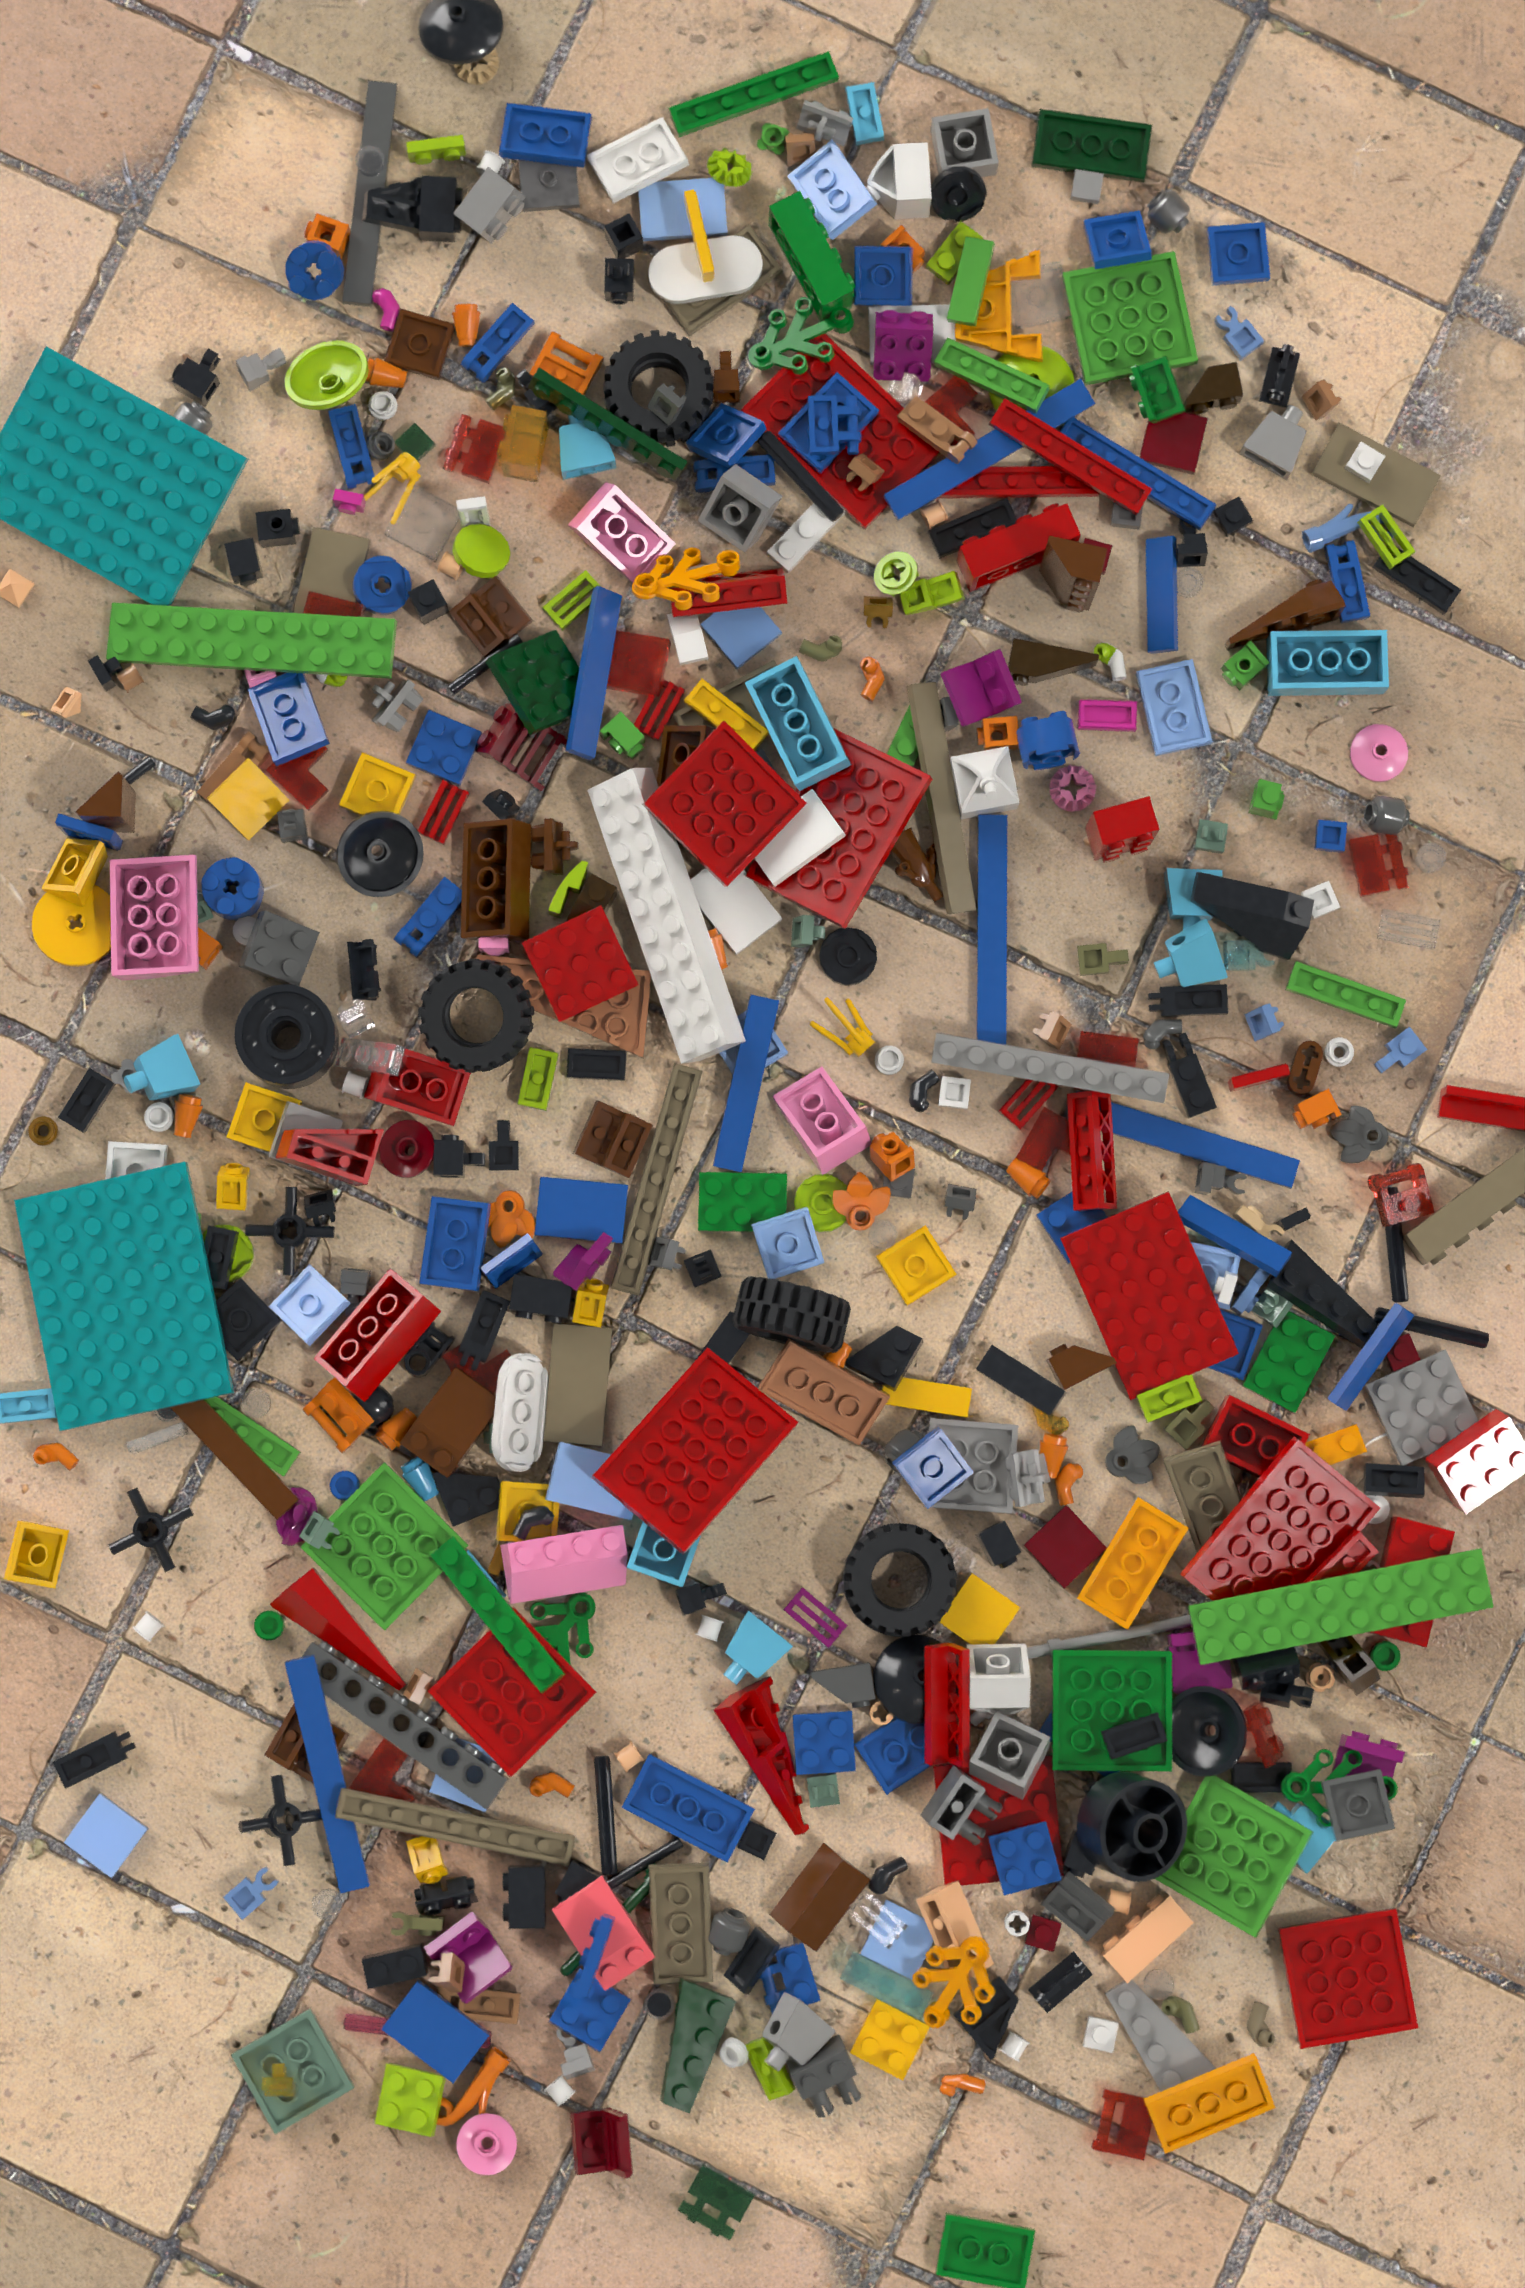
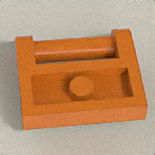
M552 331L529 374L533 378L540 367L577 392L585 395L593 378L599 371L604 357L597 353L593 355L561 339L560 334ZM558 349L589 366L585 371L552 354V352Z
M336 1378L330 1380L302 1409L307 1416L311 1415L336 1442V1448L341 1454L351 1447L374 1422L371 1416ZM320 1406H322L327 1411V1413L336 1421V1423L343 1429V1431H345L347 1436L343 1434V1432L325 1414V1412L320 1408Z

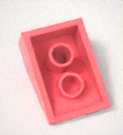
M603 1876L552 1909L581 1957L585 1947L591 1948L594 1937L589 1936L595 1918L600 1920L604 1913L616 1917L595 1976L605 1991L655 1958L648 1941Z

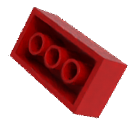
M1058 503L1049 505L1042 510L1043 513L1033 517L1032 514H1027L1017 519V524L1007 528L1005 525H1000L990 530V535L980 539L978 536H973L963 541V545L959 548L957 564L969 592L1039 565L1049 536L1078 542L1081 534L1068 504L1059 506Z
M390 1268L313 1359L365 1402L442 1311Z
M1398 1516L1391 1517L1380 1568L1448 1555L1451 1551L1455 1531ZM1434 1619L1368 1633L1420 1647H1427Z

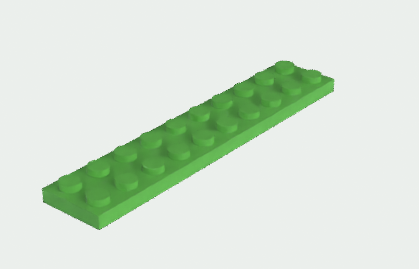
M112 603L106 660L116 657L119 663L392 679L397 621L389 618Z
M1478 1548L1188 1605L1199 1664L1203 1665L1493 1608L1494 1606L1482 1549Z

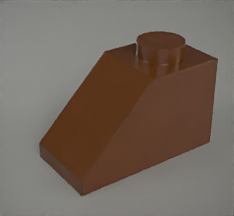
M1066 1344L1049 1351L1052 1357L1046 1360L1057 1383L1063 1390L1117 1363L1113 1357L1076 1345L1067 1348Z

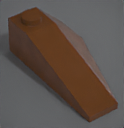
M1322 579L1311 581L1305 584L1306 588L1301 589L1230 637L1225 644L1226 650L1245 646L1249 641L1256 643L1266 640L1271 631H1299L1335 621L1346 607L1345 602L1332 581L1324 583Z

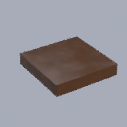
M400 308L384 361L404 371L440 380L455 331V324Z

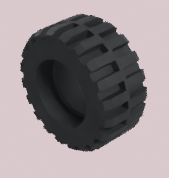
M659 330L651 331V336L644 337L643 333L635 335L634 342L632 343L626 340L620 345V352L612 354L610 366H606L605 382L603 383L607 411L656 442L666 443L667 447L675 446V441L681 439L682 442L687 441L690 438V433L696 432L703 424V420L708 419L711 412V404H713V376L711 375V367L708 360H704L703 352L699 347L693 348L691 346V340L686 337L679 340L676 338V333L670 331L667 332V336H659ZM655 367L668 368L678 373L684 379L686 385L685 396L687 398L677 419L669 426L655 413L644 409L633 399L631 392L632 383L640 373L647 369Z
M470 959L445 968L429 982L430 986L423 992L421 997L423 1001L422 1007L418 1009V1017H421L422 1022L419 1028L420 1033H424L427 1039L425 1041L428 1049L432 1048L435 1051V1057L439 1061H446L449 1063V1067L455 1070L463 1069L469 1073L477 1071L486 1072L512 1060L525 1047L528 1042V1035L532 1032L534 1025L532 1023V1016L535 1015L534 1006L530 1004L529 998L532 997L529 990H525L523 987V980L518 975L512 974L510 968L505 965L500 966L496 964V961L488 959ZM471 988L487 990L498 999L502 1007V1027L498 1034L487 1042H468L461 1038L452 1026L450 1008L454 999L464 990Z
M750 1276L746 1277L741 1283L732 1321L736 1329L753 1336L785 1344L788 1339H791L813 1351L835 1353L842 1348L851 1307L845 1299L821 1290L776 1279Z
M905 1523L880 1526L871 1530L857 1541L847 1557L843 1572L845 1597L851 1610L859 1620L876 1632L892 1637H909L921 1634L940 1622L941 1618L951 1607L957 1589V1572L954 1567V1560L951 1553L946 1549L945 1544L926 1529ZM893 1552H907L914 1555L922 1562L927 1572L928 1583L924 1595L918 1602L906 1608H893L884 1604L876 1596L872 1587L874 1567L881 1558Z

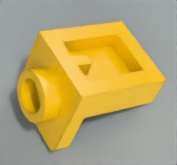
M228 1163L220 1167L217 1174V1209L246 1210L248 1177L250 1175L249 1167H243L239 1163Z
M595 1278L591 1280L586 1279L577 1291L572 1322L601 1328L609 1290L608 1284H604L601 1280Z
M420 1836L406 1841L413 1872L420 1883L432 1884L441 1880L443 1876L448 1875L438 1839Z

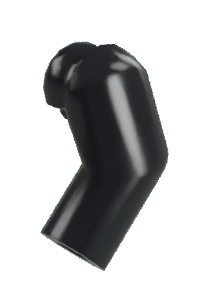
M223 705L213 712H208L196 706L190 718L211 730H217L232 723L235 710L230 705Z
M932 1069L914 1081L910 1086L909 1103L917 1112L927 1110L929 1107L927 1091L940 1081Z
M900 1856L877 1868L868 1885L870 1891L877 1895L888 1891L894 1877L908 1869L905 1859Z

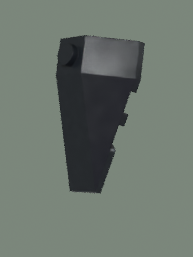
M1202 872L1196 873L1190 900L1216 920H1222L1233 928V932L1238 936H1244L1255 944L1254 947L1260 952L1284 960H1290L1309 929L1314 905L1313 899L1288 891Z

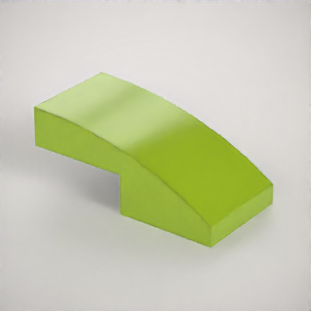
M951 571L928 580L923 578L914 581L915 587L907 589L906 595L900 593L905 615L916 614L965 600L956 571Z
M582 860L562 881L550 904L549 915L561 918L569 891L577 894L581 893L589 869L588 862Z

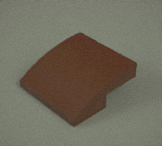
M499 576L490 579L474 594L470 593L449 611L484 657L533 622Z
M596 1100L572 1154L626 1178H630L653 1125Z
M293 1704L264 1755L313 1783L295 1704ZM332 1724L339 1753L350 1734Z

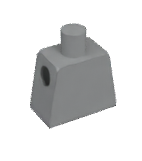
M1292 405L1287 406L1282 416L1271 411L1244 443L1239 454L1287 480L1294 468L1306 434V430L1297 425L1303 412Z
M784 1992L763 2031V2038L774 2046L765 2062L778 2072L788 2059L803 2066L836 2031L801 2000Z

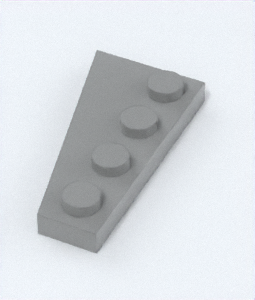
M1133 1980L1128 1984L1124 1981L1105 1992L1160 2091L1216 2069Z

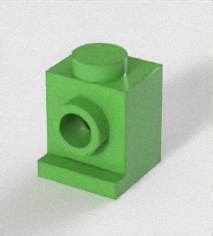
M1249 641L1240 651L1223 664L1221 670L1224 673H1222V676L1231 687L1236 686L1241 690L1264 671L1270 662L1252 641ZM1244 661L1249 666V669H1241L1239 663Z
M621 711L600 730V737L604 741L609 737V745L619 755L623 752L628 758L634 759L645 748L643 746L645 736Z
M1259 779L1254 786L1248 813L1276 820L1285 796L1283 791H1280L1282 784Z

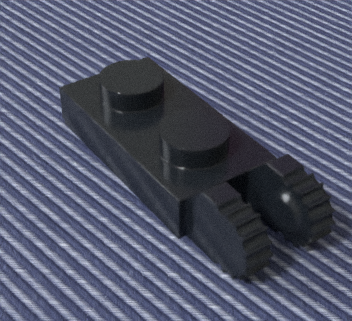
M1182 1033L1179 1035V1042L1186 1057L1179 1060L1176 1059L1173 1045L1169 1039L1162 1041V1046L1169 1062L1167 1064L1186 1114L1188 1118H1192L1216 1109L1217 1106L1197 1055L1193 1053L1186 1033Z

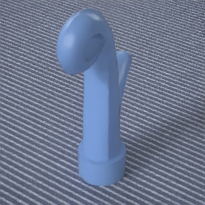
M1348 504L1337 516L1327 523L1302 531V540L1305 548L1309 553L1322 549L1325 544L1359 529L1360 526L1357 522L1370 512L1347 517L1353 509V505ZM1377 515L1376 518L1378 519V521L1381 524H1384L1379 515ZM1387 528L1388 534L1390 535L1391 538H1393L1392 534L1390 533V531H1389L1388 528Z

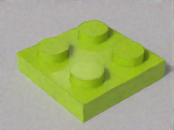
M387 2063L374 2124L433 2137L435 2135L446 2078L441 2074Z

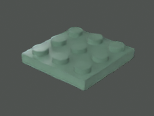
M311 2008L231 2054L274 2134L286 2129L355 2087Z

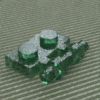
M702 2164L688 2189V2193L697 2197L694 2205L682 2200L677 2211L686 2215L688 2221L692 2223L698 2222L710 2229V2233L714 2236L719 2237L720 2235L730 2241L735 2233V2229L726 2225L729 2216L740 2222L755 2194ZM706 2203L721 2211L717 2219L702 2211Z

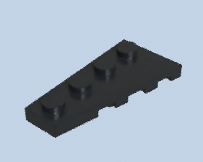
M1291 1239L1284 1247L1292 1252L1291 1257L1277 1277L1271 1276L1267 1287L1362 1349L1379 1324Z

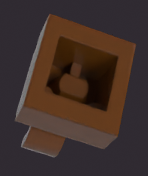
M720 351V370H714V403L740 402L738 369H732L731 351Z

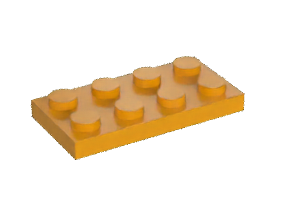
M1138 1497L1077 1599L1128 1630L1189 1530V1527Z
M1255 2053L1144 2098L1145 2105L1165 2154L1276 2108Z

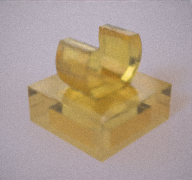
M285 2063L272 2064V2077L262 2078L264 2096H295L296 2084L293 2077H286L287 2068Z

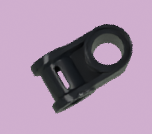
M434 1321L405 1356V1368L414 1377L421 1378L426 1376L456 1339L454 1336L449 1337L438 1329ZM430 1336L435 1337L437 1340H439V1341L441 1342V1344H439L437 1341H435V1340H434L433 1338H431ZM415 1356H422L426 1359V1366L420 1371L410 1368V1361Z

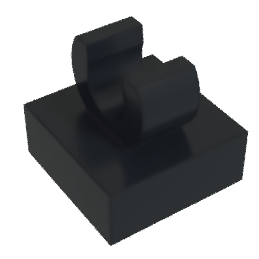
M98 655L88 660L106 692L116 687L111 677L115 676V673L118 674L123 671L116 657L107 660L104 664Z
M332 1189L304 1196L307 1218H313L315 1226H320L319 1216L325 1214L329 1215L331 1223L335 1222L336 1202Z
M711 1249L683 1260L694 1288L722 1277Z

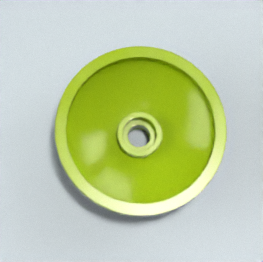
M327 341L312 346L302 352L289 366L285 375L287 394L296 405L306 409L324 410L337 407L350 400L365 383L369 371L367 358L357 345L346 341Z
M1043 346V362H1036L1008 354H1003L997 360L1048 384L1050 390L1045 399L1074 383L1073 373L1066 360L1059 353L1046 346ZM989 392L991 403L997 411L1004 398Z

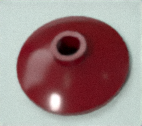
M402 1120L389 1127L381 1139L379 1149L384 1167L391 1174L401 1178H412L423 1173L430 1166L434 1158V1137L428 1127L415 1120ZM414 1146L415 1151L409 1156L408 1149Z

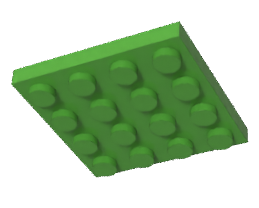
M1175 251L1152 255L1151 260L1100 269L1089 267L1062 273L1085 386L1127 378L1133 374L1131 366H1140L1163 356L1168 357L1171 369L1198 363Z
M384 1462L329 1518L334 1523L333 1526L340 1531L339 1535H335L332 1532L328 1533L325 1541L332 1545L331 1549H326L322 1546L320 1549H317L307 1542L301 1548L385 1631L443 1572L431 1557V1554L452 1536L459 1541L464 1549L469 1545Z
M1216 1775L1205 1776L1186 1811L1187 1835L1182 1852L1172 1867L1155 1879L1254 1938H1257L1314 1831Z

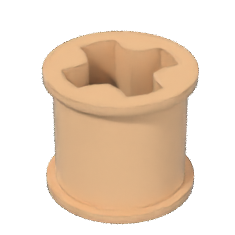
M939 500L923 509L920 508L921 516L929 529L944 520H948L946 511Z
M446 551L439 563L437 572H442L457 580L464 567L461 564L459 566L454 556Z
M876 1701L870 1706L869 1716L874 1723L886 1725L892 1720L893 1716L890 1713L886 1714V1720L881 1721L879 1717H874L873 1712H876L877 1705L881 1704L879 1701Z
M632 1741L617 1753L614 1752L627 1773L636 1764L644 1761Z
M1112 1888L1109 1889L1107 1902L1115 1908L1114 1912L1128 1915L1131 1891L1128 1893L1112 1890Z

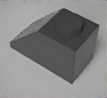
M869 1662L810 1672L811 1678L844 1703H852V1708L869 1706V1700L875 1699Z

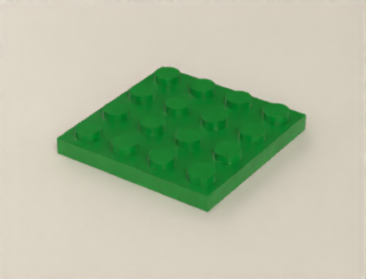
M1052 1650V1770L1172 1772V1651ZM1158 1712L1168 1741L1110 1760L1101 1731Z

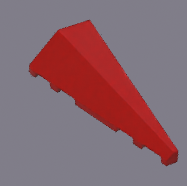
M315 1568L310 1569L270 1603L274 1609L327 1642L398 1691L407 1685Z
M768 1676L731 1694L714 1709V1712L793 1833L800 1835L804 1834L809 1829V1826L803 1823L799 1805L803 1801L801 1795H796L792 1779L796 1777L786 1732L780 1730L776 1714L780 1711L778 1703H774L770 1686L774 1683L771 1676Z

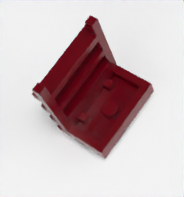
M505 703L504 706H500L493 716L494 723L490 729L484 731L478 740L479 747L475 752L484 758L494 759L542 792L544 786L537 781L559 745H567V739L551 727L537 732L518 764L514 766L510 761L528 734V731L510 703ZM549 734L553 737L552 741L530 776L524 773L525 768L545 736Z
M611 2107L570 2113L575 2174L585 2175L608 2171L625 2179L631 2178L633 2171L628 2114Z

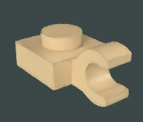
M1243 1204L1232 1215L1240 1223L1268 1239L1270 1231H1275L1280 1236L1285 1233L1279 1225H1266L1262 1220L1263 1214L1252 1205H1249L1247 1208Z

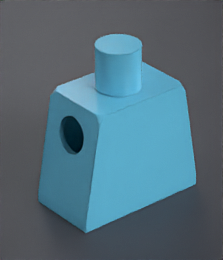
M568 415L570 424L559 427L560 461L563 480L616 469L615 457L607 437L597 431L587 429L580 420L572 415Z
M1167 868L1164 872V882L1170 919L1183 920V930L1198 923L1200 920H1211L1213 917L1190 901L1197 872L1222 877L1223 870Z
M1203 919L1167 939L1165 945L1169 957L1153 962L1159 979L1175 973L1182 987L1228 978L1213 930L1207 919Z
M179 1034L171 1036L138 1056L133 1063L136 1072L124 1076L125 1086L130 1093L144 1088L149 1100L192 1093L200 1085V1081Z
M748 1610L725 1651V1654L734 1661L723 1675L736 1685L747 1672L758 1679L793 1646Z
M1277 1801L1272 1808L1314 1831L1296 1864L1300 1870L1308 1874L1335 1841L1332 1826L1328 1828L1318 1826L1316 1816L1302 1804L1297 1803L1289 1811ZM1321 1816L1322 1821L1329 1824L1330 1821Z

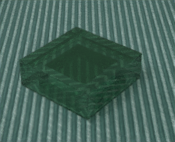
M416 423L395 441V445L402 453L407 452L411 454L418 462L436 446L432 439Z

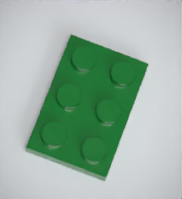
M699 1172L698 1231L753 1232L751 1224L786 1213L787 1174Z
M1289 1311L1277 1328L1272 1326L1242 1387L1295 1414L1336 1335Z
M946 2212L935 2274L1003 2288H1026L1035 2229Z

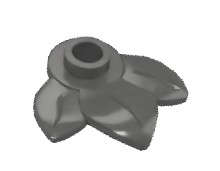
M1351 1106L1350 1119L1338 1121L1329 1131L1335 1140L1345 1145L1340 1160L1353 1164L1365 1161L1371 1151L1382 1149L1387 1144L1388 1131L1381 1123L1375 1122L1374 1116L1369 1109L1362 1106ZM1371 1131H1377V1140L1370 1141L1368 1134Z
M1128 1426L1119 1431L1114 1437L1113 1450L1107 1454L1105 1459L1106 1468L1113 1476L1126 1477L1134 1484L1147 1483L1153 1480L1152 1471L1148 1466L1157 1459L1160 1447L1153 1441L1139 1440L1135 1426ZM1118 1457L1124 1459V1467L1118 1465Z

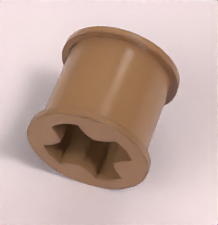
M133 663L118 674L115 673L127 693L139 684L145 683Z

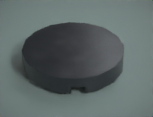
M965 166L944 170L934 179L931 185V204L934 212L944 220L948 221L950 219L955 220V222H963L973 218L982 210L987 197V189L982 176L974 169Z
M839 928L830 933L823 941L819 953L820 966L825 975L834 983L844 986L857 985L867 980L874 971L877 962L876 946L871 937L862 930Z

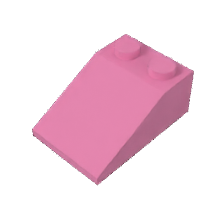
M607 482L600 487L568 524L584 542L632 583L639 574L650 573L656 565V559L661 555H666L676 544L616 485Z
M822 1066L773 1096L777 1106L822 1175L871 1145L867 1127Z

